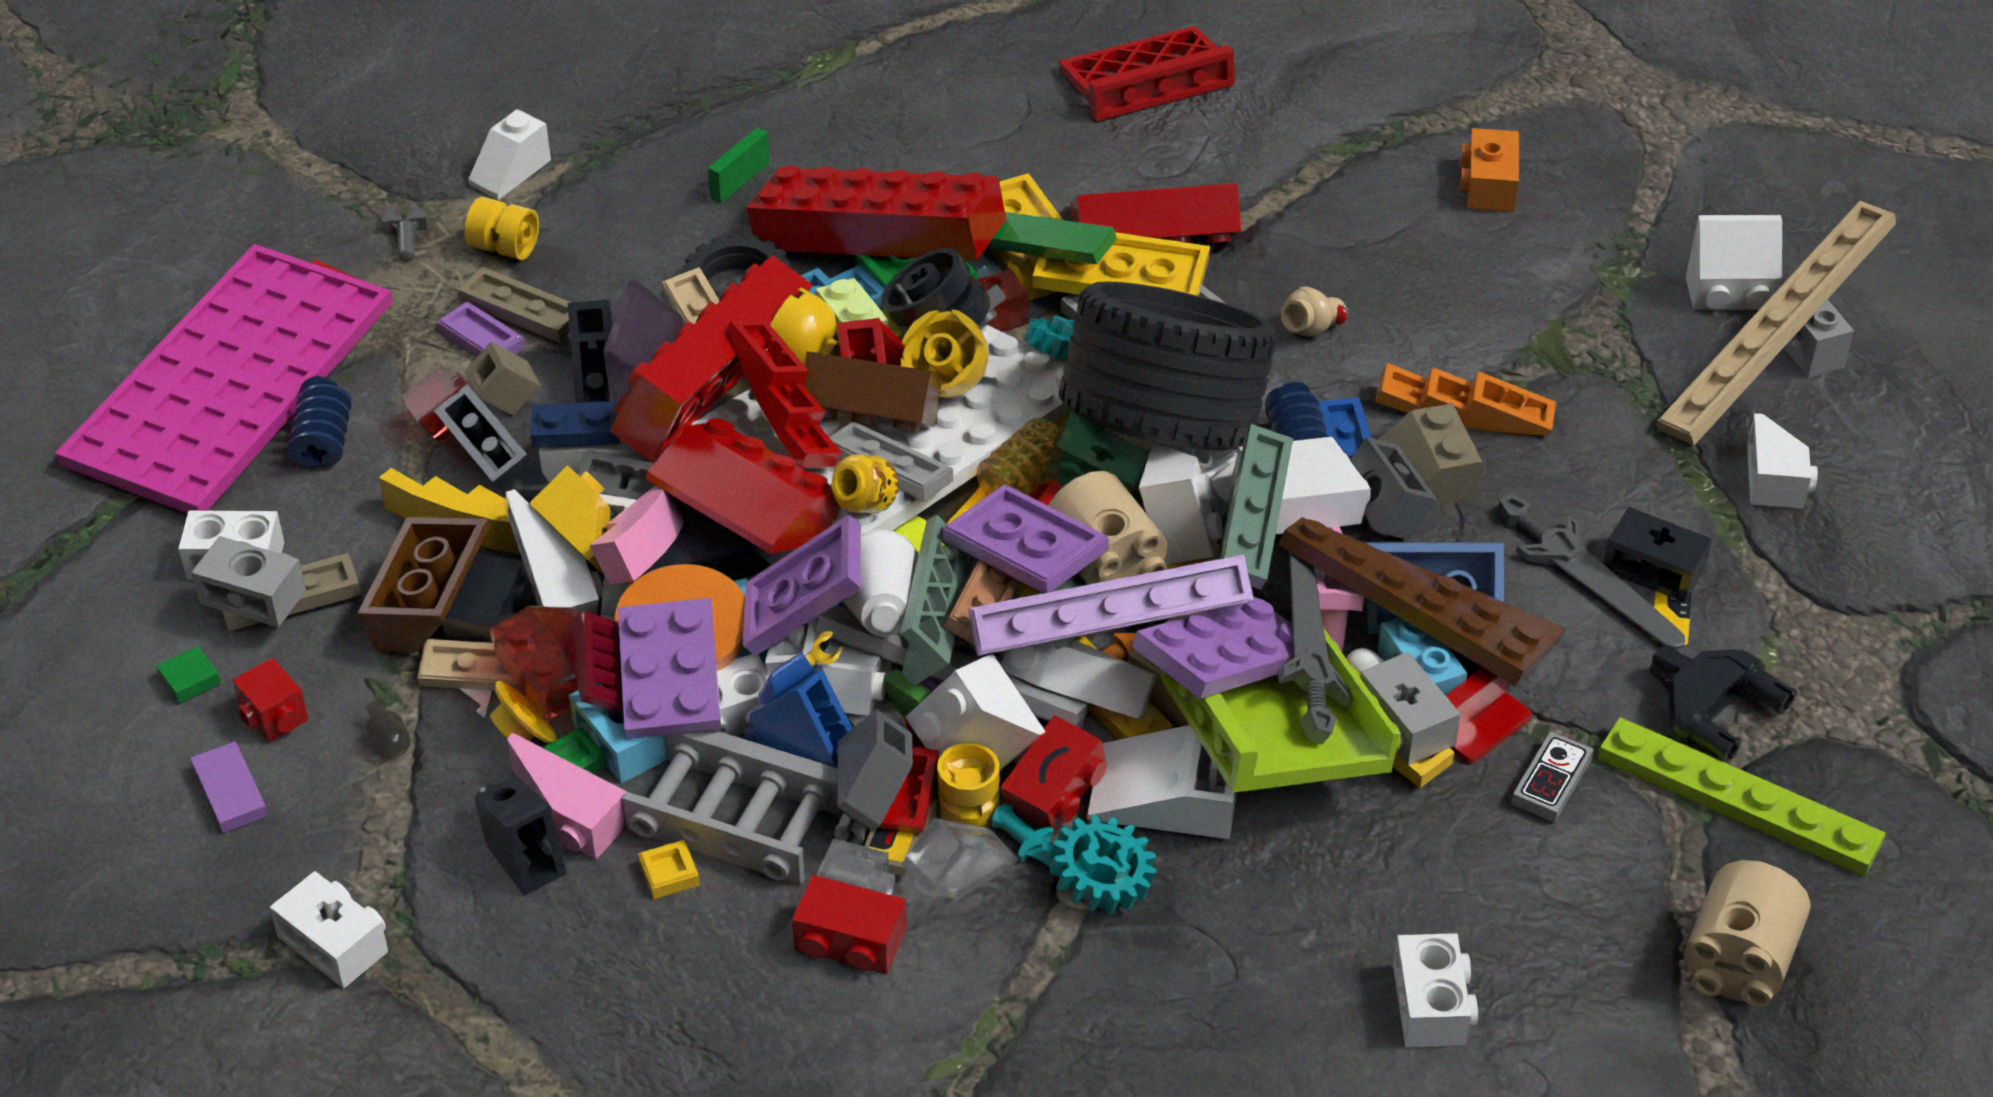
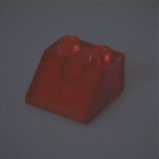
M528 606L489 629L498 660L544 722L570 708L569 695L578 691L563 632L579 616L575 607Z

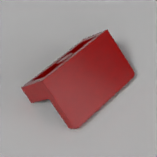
M1484 667L1445 695L1461 714L1456 745L1450 747V749L1469 765L1475 764L1527 724L1532 716V711L1506 692L1508 682Z

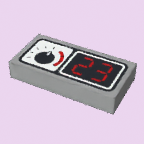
M1550 731L1514 791L1511 805L1555 823L1590 764L1594 749Z

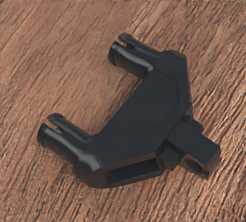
M1664 645L1653 654L1649 673L1662 682V685L1670 692L1668 698V718L1671 737L1682 744L1689 745L1694 743L1724 763H1728L1729 759L1732 760L1740 749L1742 740L1713 723L1712 720L1739 696L1751 694L1774 709L1776 713L1782 715L1785 710L1790 708L1797 696L1795 688L1786 685L1766 672L1763 661L1744 650L1701 651L1692 659Z

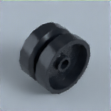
M953 248L936 249L914 259L891 279L881 296V306L893 322L898 326H902L903 335L906 334L914 321L926 313L938 310L940 313L952 312L951 310L960 311L979 326L985 319L991 306L990 296L981 283L973 276H970V268L961 255Z

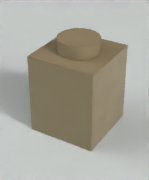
M490 342L464 371L474 392L480 399L513 416L525 403L531 400L534 393L541 387L527 360L493 342Z

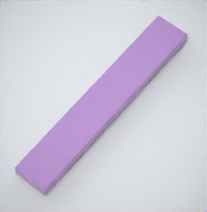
M1244 555L972 607L968 609L976 653L977 656L1249 603L1254 601L1245 557Z

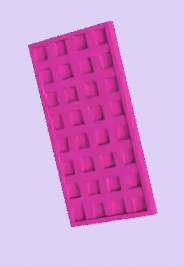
M253 244L55 452L58 464L188 513V511H208L295 413L301 384L306 379L314 376L327 377L393 303L391 290Z

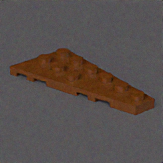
M1301 517L1285 529L1278 543L1279 546L1515 687L1560 642L1566 630L1562 626L1462 585L1451 577L1441 576L1327 528L1315 520Z

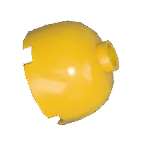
M803 288L798 289L801 297L798 299L790 295L776 313L770 324L771 327L804 365L807 351L836 356L839 349L838 341L836 340L837 319L830 305L818 296Z
M935 310L926 313L914 321L904 335L902 342L905 349L903 352L904 360L901 358V366L929 370L942 375L943 379L939 397L943 398L960 396L974 388L984 376L989 361L988 342L980 328L972 319L957 310L941 313Z

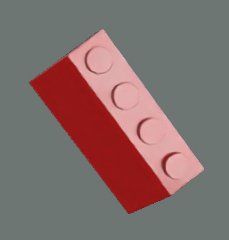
M1238 183L1077 195L1070 202L1073 222L1114 227L1116 233L1191 243V238L1207 237V244L1231 242V235L1241 232Z
M714 418L709 419L707 423L688 425L648 469L646 474V480L770 554L799 548L832 526V522L837 519L840 506L834 499L831 485L828 484L826 477L805 471L796 465V461L793 458L770 451L764 447L763 441L754 437L744 436L733 429V424L722 419Z

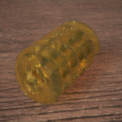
M1033 418L1027 421L1021 429L1013 433L1011 438L1005 440L999 448L993 450L989 457L980 461L977 467L979 486L987 496L1004 484L1027 495L1028 491L1037 487L1039 481L1045 480L1049 476L1050 471L1056 470L1061 462L1070 458L1072 448L1067 436L1059 427L1043 418Z

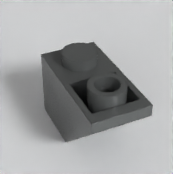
M877 709L838 740V807L849 818L857 819L873 831L881 825L913 766L912 733Z

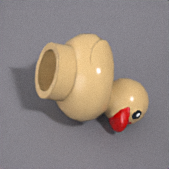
M1306 286L1300 287L1291 293L1281 309L1283 325L1289 331L1307 337L1318 336L1325 332L1330 325L1343 324L1347 319V309L1341 299L1335 297L1327 298L1322 292Z

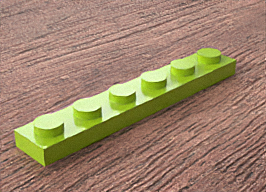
M1621 717L1600 747L1598 756L1600 761L1863 877L1866 876L1886 835L1885 832Z

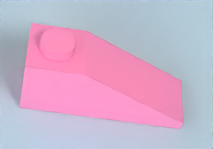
M512 733L507 738L513 772L548 803L551 808L558 840L570 851H580L596 860L626 828L622 798L627 791Z

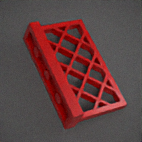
M1196 26L1059 61V71L1090 103V115L1096 121L1235 85L1234 51L1228 45L1217 47ZM1191 40L1194 42V44L1184 43ZM1171 53H1173V54H1181V55H1185V56H1177V55H1170V54H1171ZM1137 62H1140V63H1147V64H1150V65H1143V64H1136V63H1137ZM1102 71H1106V72H1113V73H1116V74H1108V73H1101V72H1102Z

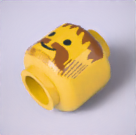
M853 454L842 459L836 466L832 475L831 489L838 505L846 511L878 514L887 510L894 502L898 493L899 480L895 468L884 458Z

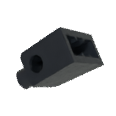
M511 777L499 784H487L479 789L474 802L485 842L524 896L567 874L551 808L546 801L519 777ZM521 840L528 842L530 845L526 853H523V850L527 849V846Z

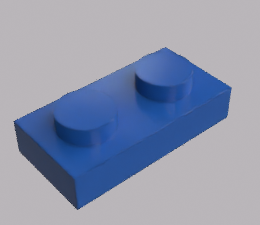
M1360 398L1319 401L1323 422L1326 425V433L1329 437H1333L1350 460L1366 437L1372 438Z

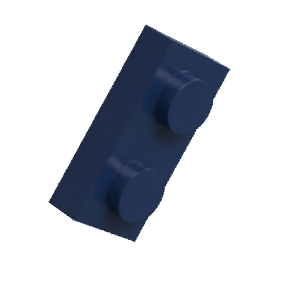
M618 401L532 405L530 431L532 448L620 444V439L610 432L618 416L614 413V408Z

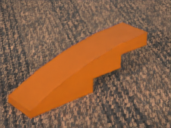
M1389 363L1386 364L1381 372L1375 399L1377 403L1406 413L1416 409L1453 403L1466 428L1499 433L1549 436L1552 431L1556 401L1479 371L1473 381L1470 382L1432 367L1425 378Z

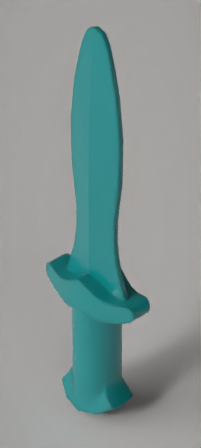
M1003 804L997 807L992 814L991 825L993 828L1005 830L1021 844L1018 860L1024 862L1027 857H1032L1051 868L1053 860L1049 857L1054 845L1050 840L1053 837V828L1044 827L1034 831L1015 815L1012 804ZM1098 904L1097 907L1107 911L1104 904Z

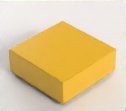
M685 840L638 853L639 865L653 900L700 886L699 874Z

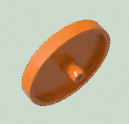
M671 565L646 573L634 581L622 594L617 604L615 621L619 625L618 607L711 598L718 672L732 663L744 649L745 595L734 581L719 571L699 565Z

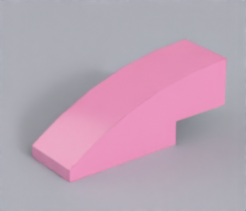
M655 485L607 523L608 531L590 545L609 585L635 581L674 542L682 529L685 519L673 495Z

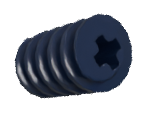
M314 376L306 379L300 386L287 455L295 464L304 467H328L335 465L342 458L352 400L350 395L334 381L326 377Z
M1284 383L1274 388L1267 395L1264 404L1271 431L1294 438L1293 441L1329 437L1326 433V425L1323 422L1319 400L1314 394L1310 393V388L1305 383Z

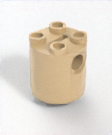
M1106 471L1087 473L1075 478L1061 488L1050 501L1049 507L1109 537V550L1078 572V575L1086 585L1167 570V565L1164 562L1167 555V541L1115 475Z
M1740 860L1727 863L1716 872L1684 953L1687 968L1693 975L1692 986L1698 992L1706 996L1721 995L1735 1001H1744L1758 1008L1767 1007L1770 1004L1772 997L1782 987L1811 908L1808 893L1797 879L1782 869L1761 861Z

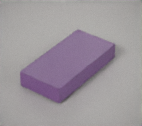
M468 301L437 321L440 334L475 357H478L490 342L501 346L515 355L525 348L524 337Z
M236 741L190 758L193 769L222 834L268 817L266 805Z

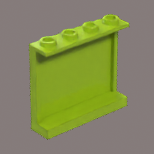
M1325 629L1324 634L1329 662L1350 688L1351 701L1344 707L1325 692L1327 711H1330L1336 717L1332 734L1322 745L1310 741L1306 737L1300 719L1307 712L1306 691L1301 689L1294 680L1279 683V676L1277 674L1199 699L1162 670L1161 681L1233 793L1392 771L1395 753L1399 750L1401 744L1399 729L1388 718L1379 705L1377 698L1370 693L1360 679L1357 670L1352 668L1340 651L1338 644L1332 640Z

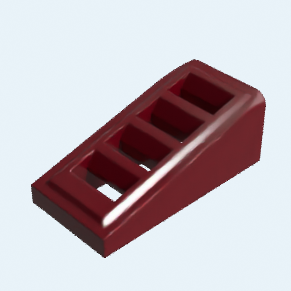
M582 612L563 632L581 701L620 714L623 710L619 625L616 621L589 612ZM595 682L603 684V686L596 685Z

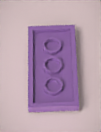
M1254 597V601L1208 610L1139 630L1132 647L1201 699L1277 675L1278 670L1285 663L1294 659L1293 625L1274 612L1273 607L1268 602Z

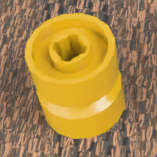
M481 196L473 202L468 211L464 230L465 241L468 246L489 252L497 250L501 255L524 260L528 258L536 244L539 233V217L535 210L513 204L507 206L505 202Z
M971 742L955 744L946 749L938 759V812L941 820L949 828L959 832L973 833L989 827L994 810L1000 806V763L996 754L984 745Z

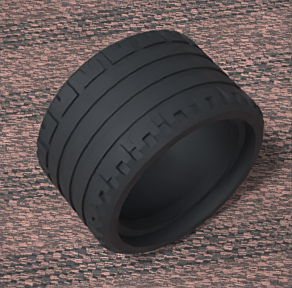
M1096 282L1081 291L1077 307L1078 313L1075 315L1073 323L1074 333L1070 337L1068 346L1069 355L1065 359L1064 374L1058 392L1059 398L1068 411L1100 427L1152 442L1217 451L1234 450L1243 447L1245 434L1250 425L1257 426L1258 424L1257 418L1260 415L1263 403L1261 398L1266 391L1268 382L1266 377L1271 370L1272 356L1274 355L1278 335L1271 323L1254 313L1223 302L1155 286L1126 282Z

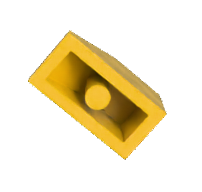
M567 465L529 504L602 574L603 571L590 545L608 531L606 524L610 522V507L599 496L605 489L586 470L579 476Z

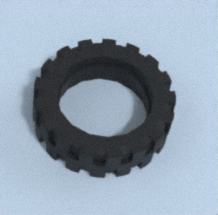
M741 234L730 235V238L722 239V237H716L711 239V243L707 245L702 243L695 248L696 252L694 254L690 253L685 259L686 266L683 265L682 274L700 267L708 281L716 274L727 270L749 269L753 264L761 266L772 255L788 267H790V261L787 260L786 253L781 248L777 250L776 244L772 241L766 240L763 242L760 241V237L749 235L748 238H741ZM713 289L718 299H720L723 292Z

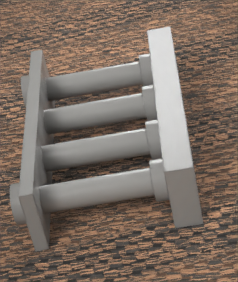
M716 730L666 735L668 759L671 763L649 798L626 792L622 798L626 828L642 837H653L669 843L685 840L687 848L764 873L774 880H786L801 885L805 879L803 848L798 847L819 810H825L838 815L842 813V809L838 807V768ZM696 769L714 776L693 811L689 812L667 805L688 770ZM737 782L757 789L736 826L711 819L731 783ZM775 796L800 802L780 840L754 833Z

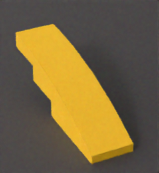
M390 468L379 477L385 509L405 519L407 517L488 519L490 527L480 546L520 554L505 509L506 499L480 484L469 494H466L436 476L424 486L393 468Z

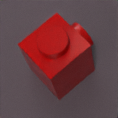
M274 658L232 679L239 704L237 711L241 720L250 731L256 728L268 743L285 733L293 731L299 725L309 720L302 689Z

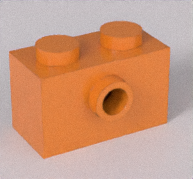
M1472 128L1470 144L1462 143L1460 167H1467L1462 168L1460 179V192H1467V208L1514 212L1519 184V131Z

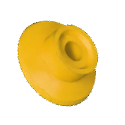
M496 682L495 692L501 704L490 714V717L505 737L508 738L514 733L528 741L534 736L546 743H552L557 740V735L547 719L523 694L506 682Z

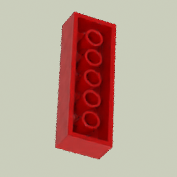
M788 165L779 168L746 207L754 236L760 237V241L763 242L766 240L772 241L776 244L777 250L781 248L783 251L918 258L936 249L953 248L961 255L963 260L977 261L1006 221L999 176H983L980 173L951 175L941 171L929 173H908L906 170L877 172L867 168H859L852 171L835 170L833 167L803 169L795 165Z
M773 255L761 266L753 264L744 274L739 285L733 282L727 287L720 297L719 303L710 302L698 316L695 324L688 321L680 329L672 344L665 341L655 352L649 364L641 362L634 369L628 379V384L632 386L630 391L621 397L614 408V413L618 416L610 432L647 460L653 462L675 441L688 425H692L694 421L700 419L745 377L728 330L730 320H766L771 324L776 313L790 295L799 299L801 296L798 289L803 288L810 291L813 284Z

